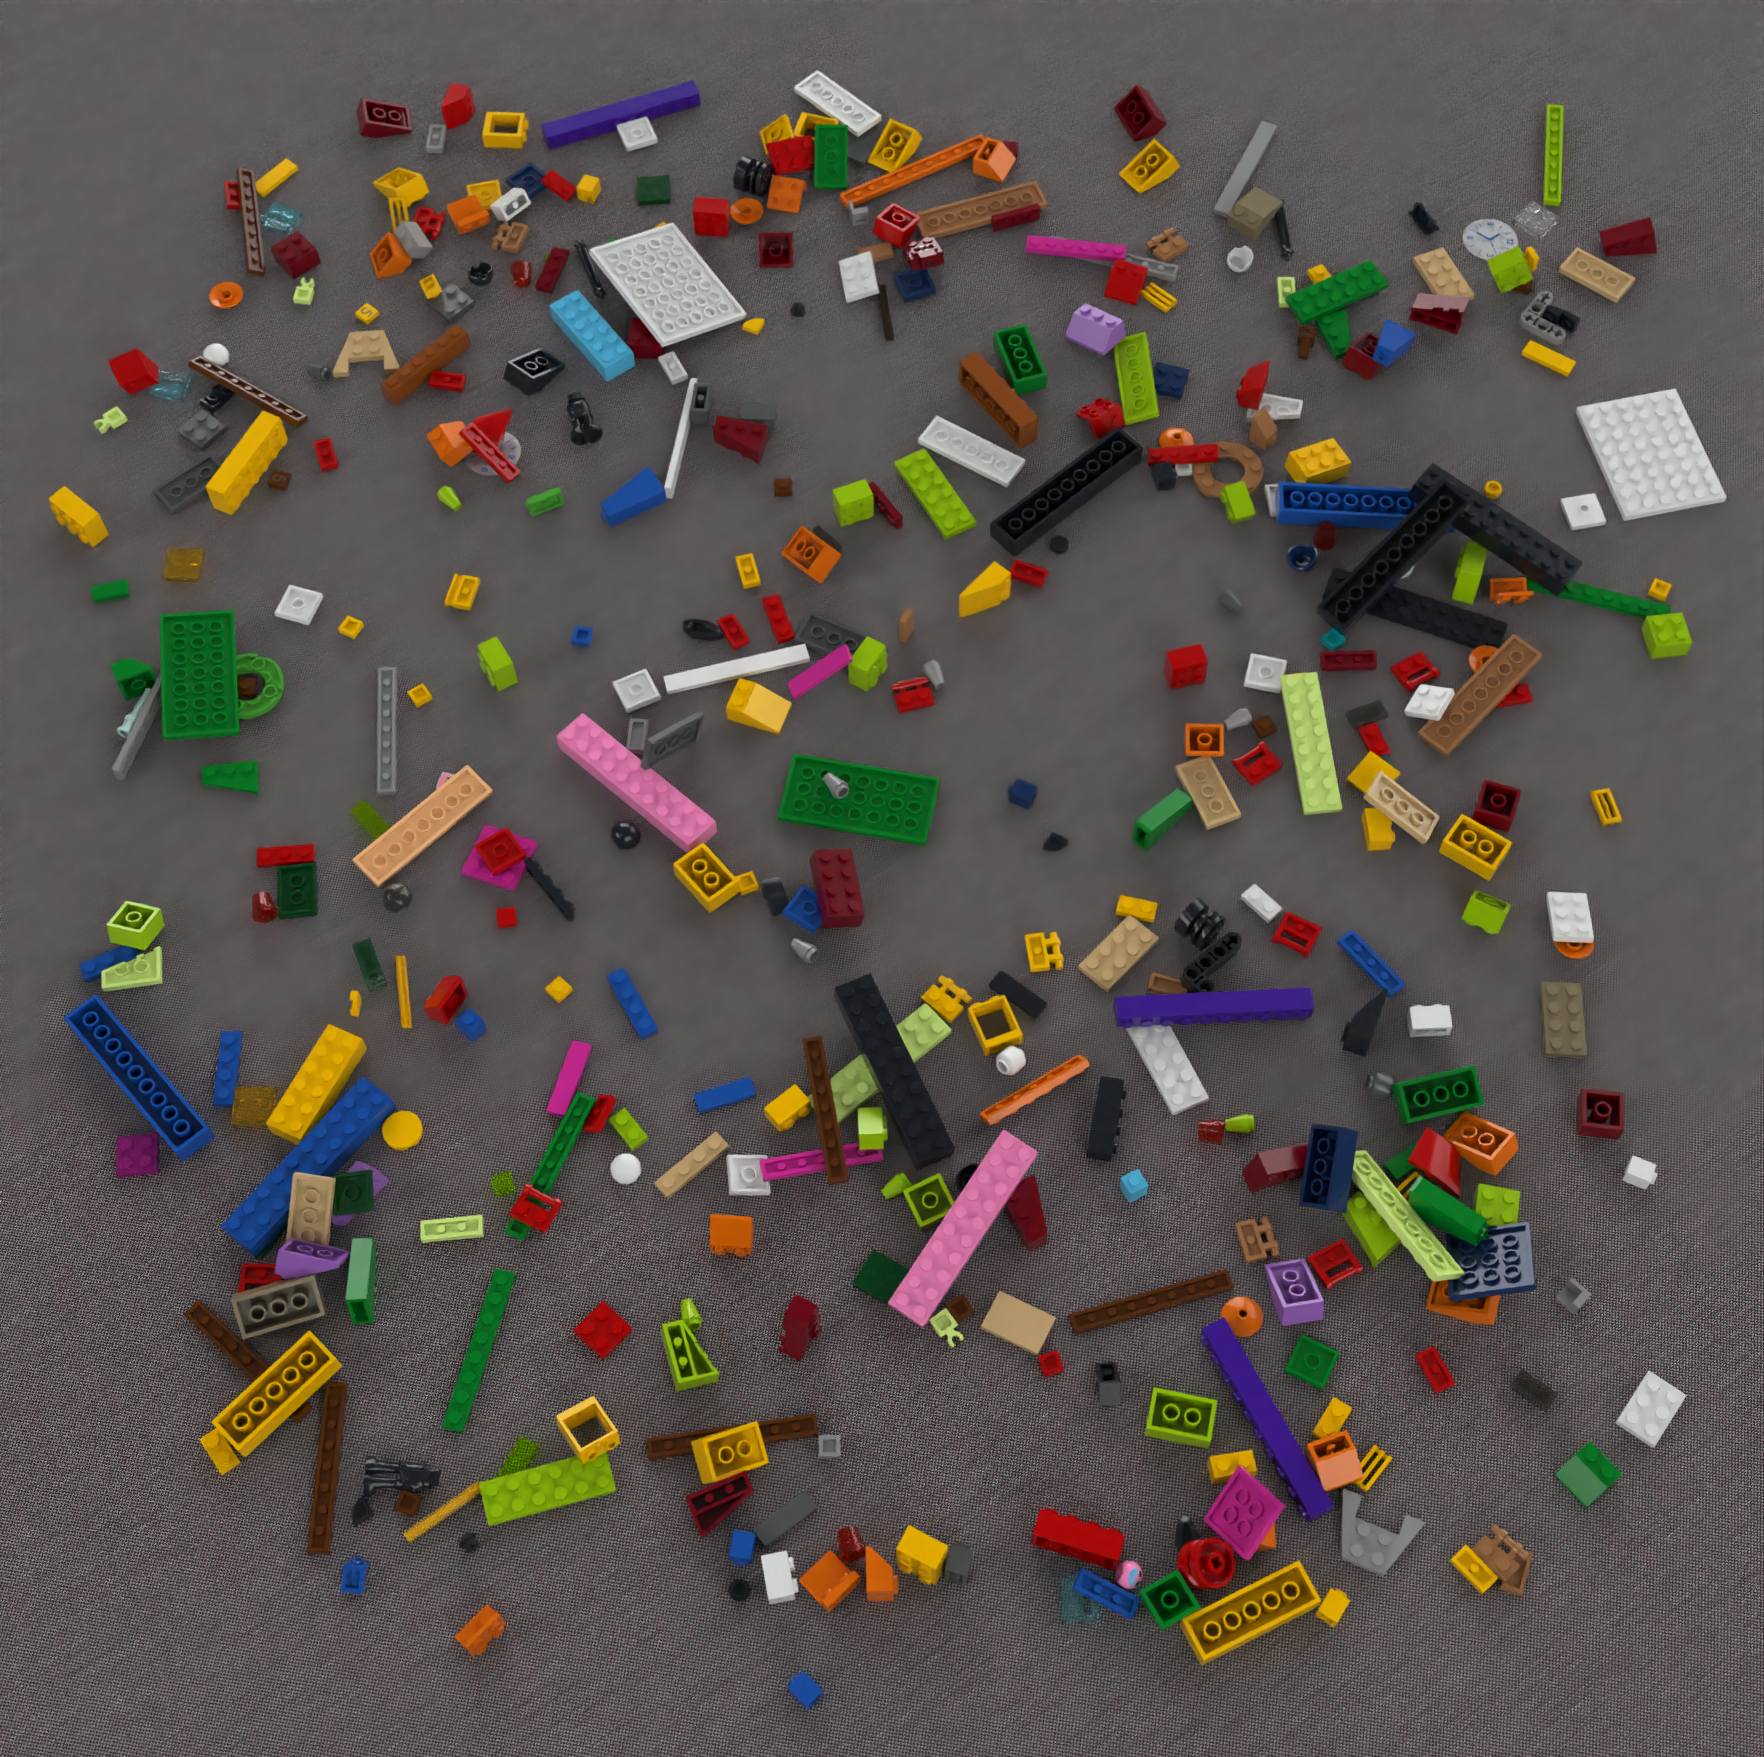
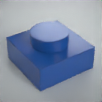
M575 626L571 639L572 645L590 647L593 628Z

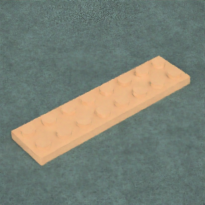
M466 765L352 859L353 863L380 888L489 797L493 790Z

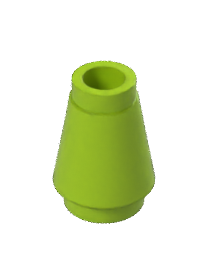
M443 486L439 489L437 496L441 502L454 511H458L462 507V503L451 487Z
M1247 1113L1225 1119L1226 1131L1242 1133L1255 1131L1254 1115H1248Z
M903 1172L899 1175L897 1173L881 1189V1192L889 1200L902 1194L903 1190L911 1187L912 1184Z
M685 1299L680 1303L681 1320L683 1319L691 1332L696 1331L701 1327L702 1319L693 1300Z

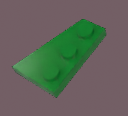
M1346 309L1322 316L1314 322L1335 360L1345 357L1351 345Z
M258 760L201 766V783L206 787L224 790L229 788L235 789L237 792L243 793L247 791L252 792L254 795H259Z

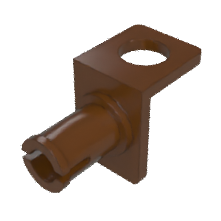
M1299 326L1296 345H1300L1299 359L1307 360L1309 358L1310 347L1314 346L1316 328ZM1304 331H1309V332L1311 333V335L1302 334V333H1303Z

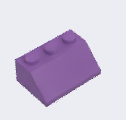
M1086 303L1074 312L1065 334L1066 339L1103 356L1126 337L1123 320Z

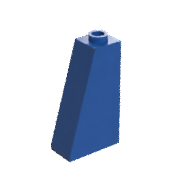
M1386 319L1379 334L1372 359L1388 367L1410 350L1416 333Z
M649 466L602 502L600 515L603 521H607L609 526L612 527L667 502L665 489Z

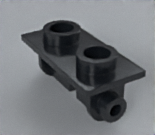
M1416 202L1414 210L1408 213L1422 232L1427 235L1440 230L1436 220L1430 216L1423 203Z

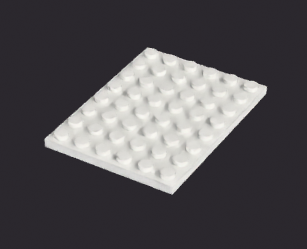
M674 223L594 247L589 251L592 259L662 347L746 318L747 313Z
M1676 388L1576 408L1577 417L1624 521L1725 502L1727 497Z

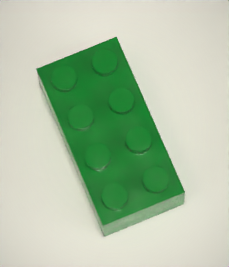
M1022 324L993 331V346L1010 388L1014 389L1017 395L1045 389L1047 387V373L1027 325Z
M1475 1065L1463 1066L1392 1084L1400 1123H1411L1485 1105Z

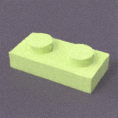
M1277 277L1279 308H1290L1285 298L1287 295L1296 292L1294 277Z

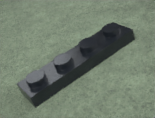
M530 857L523 861L525 869L569 923L574 920L575 907L570 901H566L563 898L564 894L559 887L555 888L552 885L551 877L548 874H543V869L537 861L533 862Z

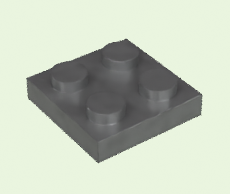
M453 283L443 289V292L437 297L427 301L428 307L449 324L475 306L474 300Z
M201 409L181 426L177 432L181 437L203 452L223 435L227 428L220 421Z

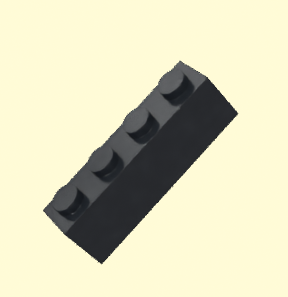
M1100 1077L1086 1157L1111 1161V1155H1116L1118 1143L1114 1142V1138L1119 1136L1121 1124H1117L1118 1118L1123 1116L1124 1106H1120L1121 1099H1126L1127 1088H1124L1125 1080Z

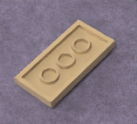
M1576 247L1558 270L1559 273L1615 303L1621 299L1635 281V277Z
M1444 248L1413 257L1412 262L1434 295L1474 299L1475 294Z
M1202 756L1175 766V772L1186 793L1191 797L1192 804L1206 830L1241 818L1242 814L1211 756Z
M1382 771L1375 775L1363 797L1422 844L1428 841L1440 817Z
M1129 914L1078 965V969L1106 992H1109L1159 941V937Z
M300 1172L293 1174L286 1243L291 1238L329 1246L336 1178Z

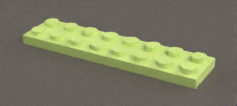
M1317 672L1281 675L1279 680L1304 815L1341 812L1342 804Z
M926 1003L896 1026L914 1063L952 1033V1029ZM859 1055L830 1079L838 1124L879 1092L862 1055ZM810 1094L808 1098L811 1102V1108L815 1111L813 1096Z
M1366 1150L1356 1151L1351 1177L1353 1183L1361 1189L1365 1198L1372 1203L1377 1213L1388 1223L1389 1228L1399 1237L1403 1246L1411 1252L1414 1260L1422 1266L1427 1276L1434 1282L1461 1278L1464 1271Z

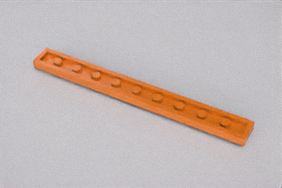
M982 134L843 192L839 194V199L847 209H849L848 201L852 200L853 206H857L976 155L985 138Z

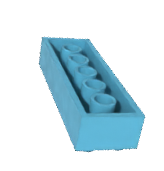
M578 289L549 305L554 322L607 382L635 366L633 351Z

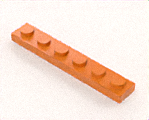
M1079 1054L980 1112L979 1115L982 1121L988 1125L999 1123L1005 1116L1016 1113L1019 1108L1031 1104L1037 1097L1049 1093L1057 1085H1062L1074 1075L1083 1073L1090 1066L1088 1059Z

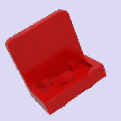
M1098 398L1094 403L1082 406L1080 410L1076 411L1077 417L1090 423L1093 437L1096 439L1125 425L1121 405L1105 398Z

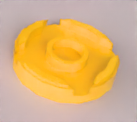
M399 1111L386 1119L383 1124L382 1134L389 1147L404 1151L419 1143L423 1135V1126L416 1114L410 1111Z

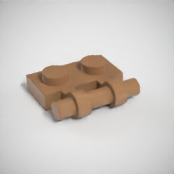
M503 221L502 225H499L497 229V235L492 239L491 248L497 250L498 246H501L502 251L518 254L529 231V226L513 222L510 227L508 222Z
M1174 228L1162 231L1161 235L1152 237L1146 243L1148 249L1155 248L1153 255L1161 262L1167 263L1189 249V244L1180 235L1172 237L1175 234Z
M1262 1217L1260 1219L1262 1225L1257 1226L1255 1218L1237 1222L1234 1225L1246 1264L1266 1260V1251L1271 1252L1272 1258L1280 1256L1278 1250L1280 1246L1278 1241L1275 1240L1274 1228L1269 1222L1268 1217ZM1260 1234H1265L1266 1243L1262 1242Z
M1495 1524L1490 1531L1496 1537L1491 1540L1485 1535L1471 1550L1500 1580L1506 1583L1520 1568V1565L1514 1560L1519 1556L1523 1561H1526L1530 1554L1524 1550L1525 1547L1521 1543H1516L1510 1538L1509 1533L1505 1529L1501 1530ZM1502 1543L1511 1549L1508 1554L1499 1547Z

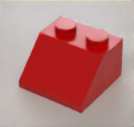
M451 83L441 104L447 130L469 122L472 115L475 114L476 108L473 105V94L471 93L470 86Z
M892 203L876 217L873 234L901 248L902 244H906L910 240L921 217Z
M1116 259L1109 275L1104 297L1136 306L1141 291L1147 282L1148 268Z
M138 348L108 360L119 386L130 395L159 383L158 366Z
M1269 361L1248 368L1246 375L1242 376L1240 383L1242 388H1238L1236 398H1239L1238 406L1254 410L1259 409L1267 385Z
M445 976L442 981L437 983L435 992L424 1003V1010L428 1017L446 1026L468 995L462 977Z

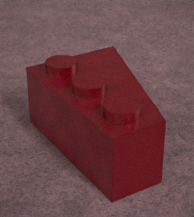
M1650 217L1599 231L1605 257L1657 253L1655 231Z
M1418 293L1409 319L1458 335L1470 298Z
M717 415L713 426L714 442L731 451L735 450L741 453V456L749 457L755 460L756 464L760 465L769 439L768 425Z
M1034 1174L1019 1183L1003 1207L1028 1252L1046 1244L1048 1237L1036 1175Z
M796 1294L794 1295L785 1311L782 1328L786 1329V1333L781 1335L780 1339L783 1342L779 1346L778 1351L801 1362L813 1338L817 1339L822 1327H820L821 1321L819 1320L820 1314L817 1304Z
M746 1470L685 1496L702 1540L754 1493Z

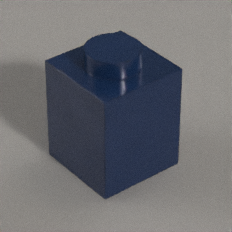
M1017 778L1015 783H1011L1008 788L1009 802L1030 810L1037 797L1038 786Z

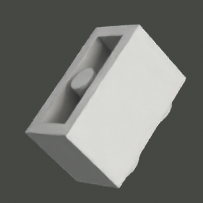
M513 188L491 204L490 207L497 220L508 221L530 205L531 201L524 189Z
M1414 1005L1409 1007L1406 1015L1409 1037L1449 1035L1453 1027L1449 1005Z
M787 1551L762 1555L761 1560L769 1604L795 1600V1592L799 1591L796 1578L792 1579L791 1571L795 1570L793 1557H788Z

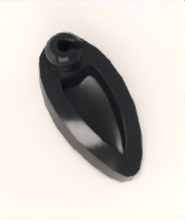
M687 619L683 621V631L694 639L719 640L723 637L721 630L709 621L703 619Z
M1185 1515L1182 1516L1178 1521L1175 1535L1178 1553L1187 1542L1201 1539L1199 1531L1192 1520Z

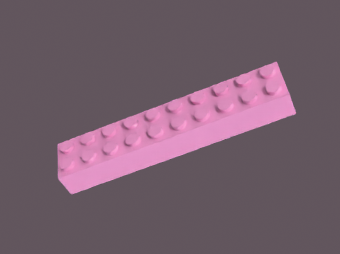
M584 713L556 736L558 746L564 753L686 853H689L701 843L705 844L717 833L716 821L653 769L644 770L641 767L642 760Z
M1004 1129L1002 1130L889 1300L888 1306L924 1329L928 1320L932 1317L1038 1156L1036 1150Z

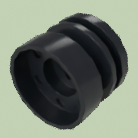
M742 156L734 173L733 185L735 190L744 193L749 191L751 195L764 197L772 180L773 168L771 163L757 162L754 158Z
M1197 898L1181 913L1174 925V930L1184 938L1191 935L1189 942L1196 944L1199 950H1203L1219 935L1226 919L1222 915L1218 916L1215 910L1208 914L1210 906L1200 898Z

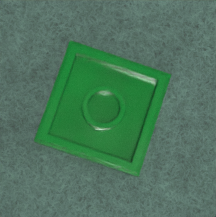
M1301 1334L1284 1373L1323 1391L1340 1352Z

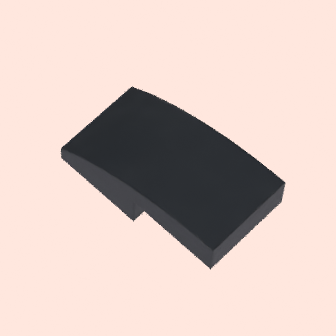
M1549 305L1545 307L1542 315L1543 319L1556 326L1560 324L1571 333L1577 330L1580 318L1576 315Z
M217 384L212 387V394L200 400V406L213 413L225 405L235 392L221 384Z
M779 876L760 881L764 898L768 901L772 917L782 915L783 910L789 904V900Z

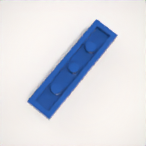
M1353 929L1337 940V944L1381 990L1388 989L1387 996L1389 998L1405 987L1406 984Z
M624 967L606 975L610 986L640 1040L658 1033L655 1022Z
M221 1031L213 1099L215 1107H235L243 1038L241 1031Z

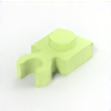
M303 277L301 279L302 286L296 287L293 301L297 304L311 305L315 283L313 278L310 279L309 283H306Z
M116 406L102 415L104 419L96 420L94 425L103 434L107 432L109 427L115 429L128 420L124 413Z
M947 1308L928 1320L940 1338L944 1335L947 1336V1343L951 1348L955 1346L952 1342V1337H958L960 1341L964 1340L963 1335L954 1330L958 1324Z

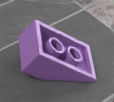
M291 1238L278 1250L274 1274L281 1275L285 1279H291L339 1268L350 1257L351 1251Z
M1305 1258L1264 1265L1275 1310L1282 1326L1323 1319L1324 1299Z

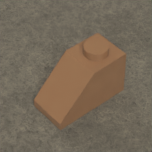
M1264 407L1252 418L1249 440L1263 450H1266L1269 446H1273L1276 443L1278 429Z

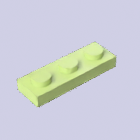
M482 1215L420 1221L422 1243L484 1237Z

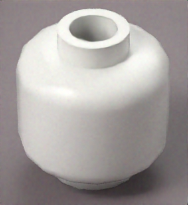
M1008 1046L996 1057V1066L1002 1074L1015 1075L1026 1064L1025 1054L1020 1048Z

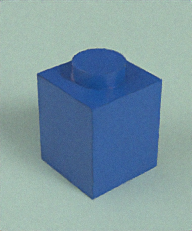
M470 1008L455 1021L458 1031L472 1043L487 1030L483 1019Z
M733 1530L729 1559L734 1565L742 1567L746 1566V1564L752 1565L756 1544L755 1533Z
M804 1671L800 1675L796 1673L788 1682L790 1684L788 1687L789 1693L807 1711L824 1695L823 1690Z

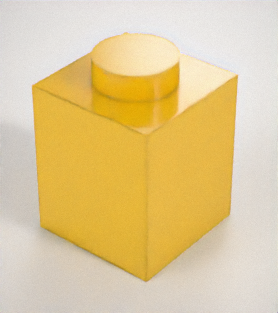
M584 174L576 187L578 199L593 204L601 191L600 179Z
M1331 1588L1315 1616L1335 1628L1351 1600L1347 1598L1343 1591Z

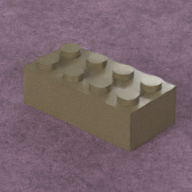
M317 1273L277 1281L233 1294L231 1298L242 1339L325 1316L327 1312Z

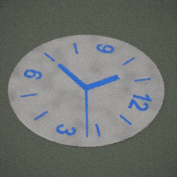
M1494 219L1477 220L1468 225L1463 233V243L1466 249L1474 256L1484 260H1488L1518 245L1517 235L1514 230L1507 224Z
M505 432L504 441L500 443L499 449L516 465L521 455V447L513 435ZM470 452L464 457L467 466L474 472L487 476L498 475L479 454Z

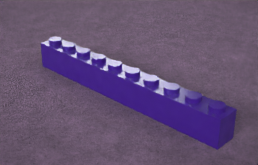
M688 81L541 124L543 137L550 150L617 130L616 125L646 116L648 120L699 106L701 105L700 94L694 81Z
M1308 987L1115 997L1113 1011L1116 1027L1170 1026L1172 1024L1186 1026L1192 1023L1205 1025L1211 1022L1225 1024L1231 1021H1239L1245 1023L1250 1020H1259L1261 1022L1270 1019L1284 1021L1290 1018L1304 1020L1311 1017L1314 1011L1311 988Z
M1225 1317L1203 1327L1200 1334L1202 1345L1205 1348L1208 1347L1213 1364L1218 1366L1222 1372L1223 1382L1226 1385L1229 1384L1234 1401L1237 1404L1240 1403L1243 1408L1242 1414L1245 1420L1251 1422L1254 1428V1436L1263 1443L1266 1457L1275 1464V1472L1279 1479H1283L1287 1485L1286 1491L1289 1497L1295 1499L1300 1516L1309 1523L1330 1512L1334 1505Z

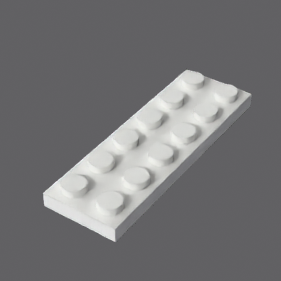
M818 70L794 86V91L829 117L839 120L840 125H848V130L857 137L882 120L879 113Z
M939 416L933 419L918 438L919 444L1005 487L1010 485L1025 465V459Z
M1152 1025L1151 1027L1133 1026L1126 1028L1172 1116L1209 1100L1171 1026Z

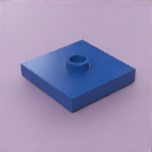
M803 885L785 907L782 915L810 933L815 934L822 925L817 895L815 891Z

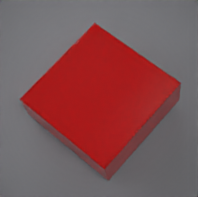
M515 906L496 909L498 929L518 926Z
M1058 1350L1037 1356L1044 1378L1064 1372Z

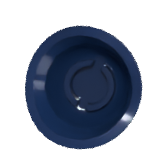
M1296 544L1287 551V562L1297 572H1308L1316 564L1318 550L1312 545Z

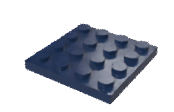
M1530 1222L1488 1227L1489 1232L1486 1239L1481 1240L1477 1246L1447 1233V1252L1464 1271L1461 1278L1448 1280L1450 1301L1536 1290Z

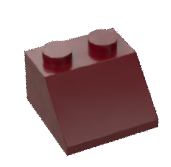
M793 232L759 233L760 267H793Z

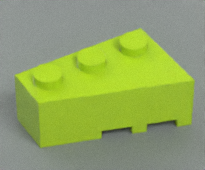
M1467 540L1466 546L1461 547L1454 575L1457 579L1452 595L1453 600L1469 604L1474 602L1487 555V549L1476 542Z
M1360 1191L1347 1202L1346 1213H1342L1353 1234L1357 1236L1361 1243V1248L1366 1252L1374 1269L1401 1243V1240L1389 1228L1388 1223L1377 1213L1376 1208Z
M683 1319L662 1324L660 1334L676 1392L716 1383L719 1377L718 1370L714 1368L707 1354L700 1348L696 1338Z

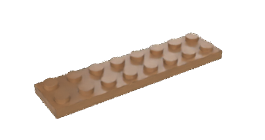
M1032 181L914 214L921 217L917 229L922 240L925 237H934L936 239L991 224L992 215L1036 203L1039 204L1040 210L1048 208V203L1037 181Z
M1513 634L1455 693L1440 720H1429L1421 728L1417 736L1447 758L1542 659L1543 654Z

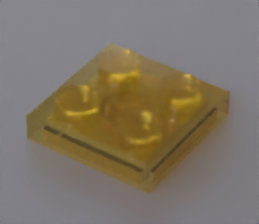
M168 548L163 572L164 581L200 582L205 557L204 549Z
M235 1087L231 1125L233 1127L267 1126L266 1122L275 1109L276 1087Z

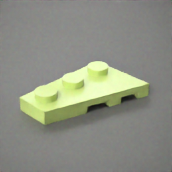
M158 946L153 948L154 951L145 955L142 953L129 962H121L101 971L102 990L106 992L162 984V948Z

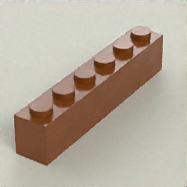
M457 324L451 327L381 383L384 397L397 406L427 382L433 370L440 371L471 346L468 333Z

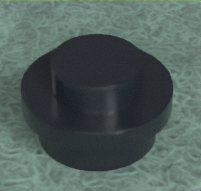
M736 1579L730 1584L729 1595L734 1601L743 1602L750 1596L751 1588L746 1580Z

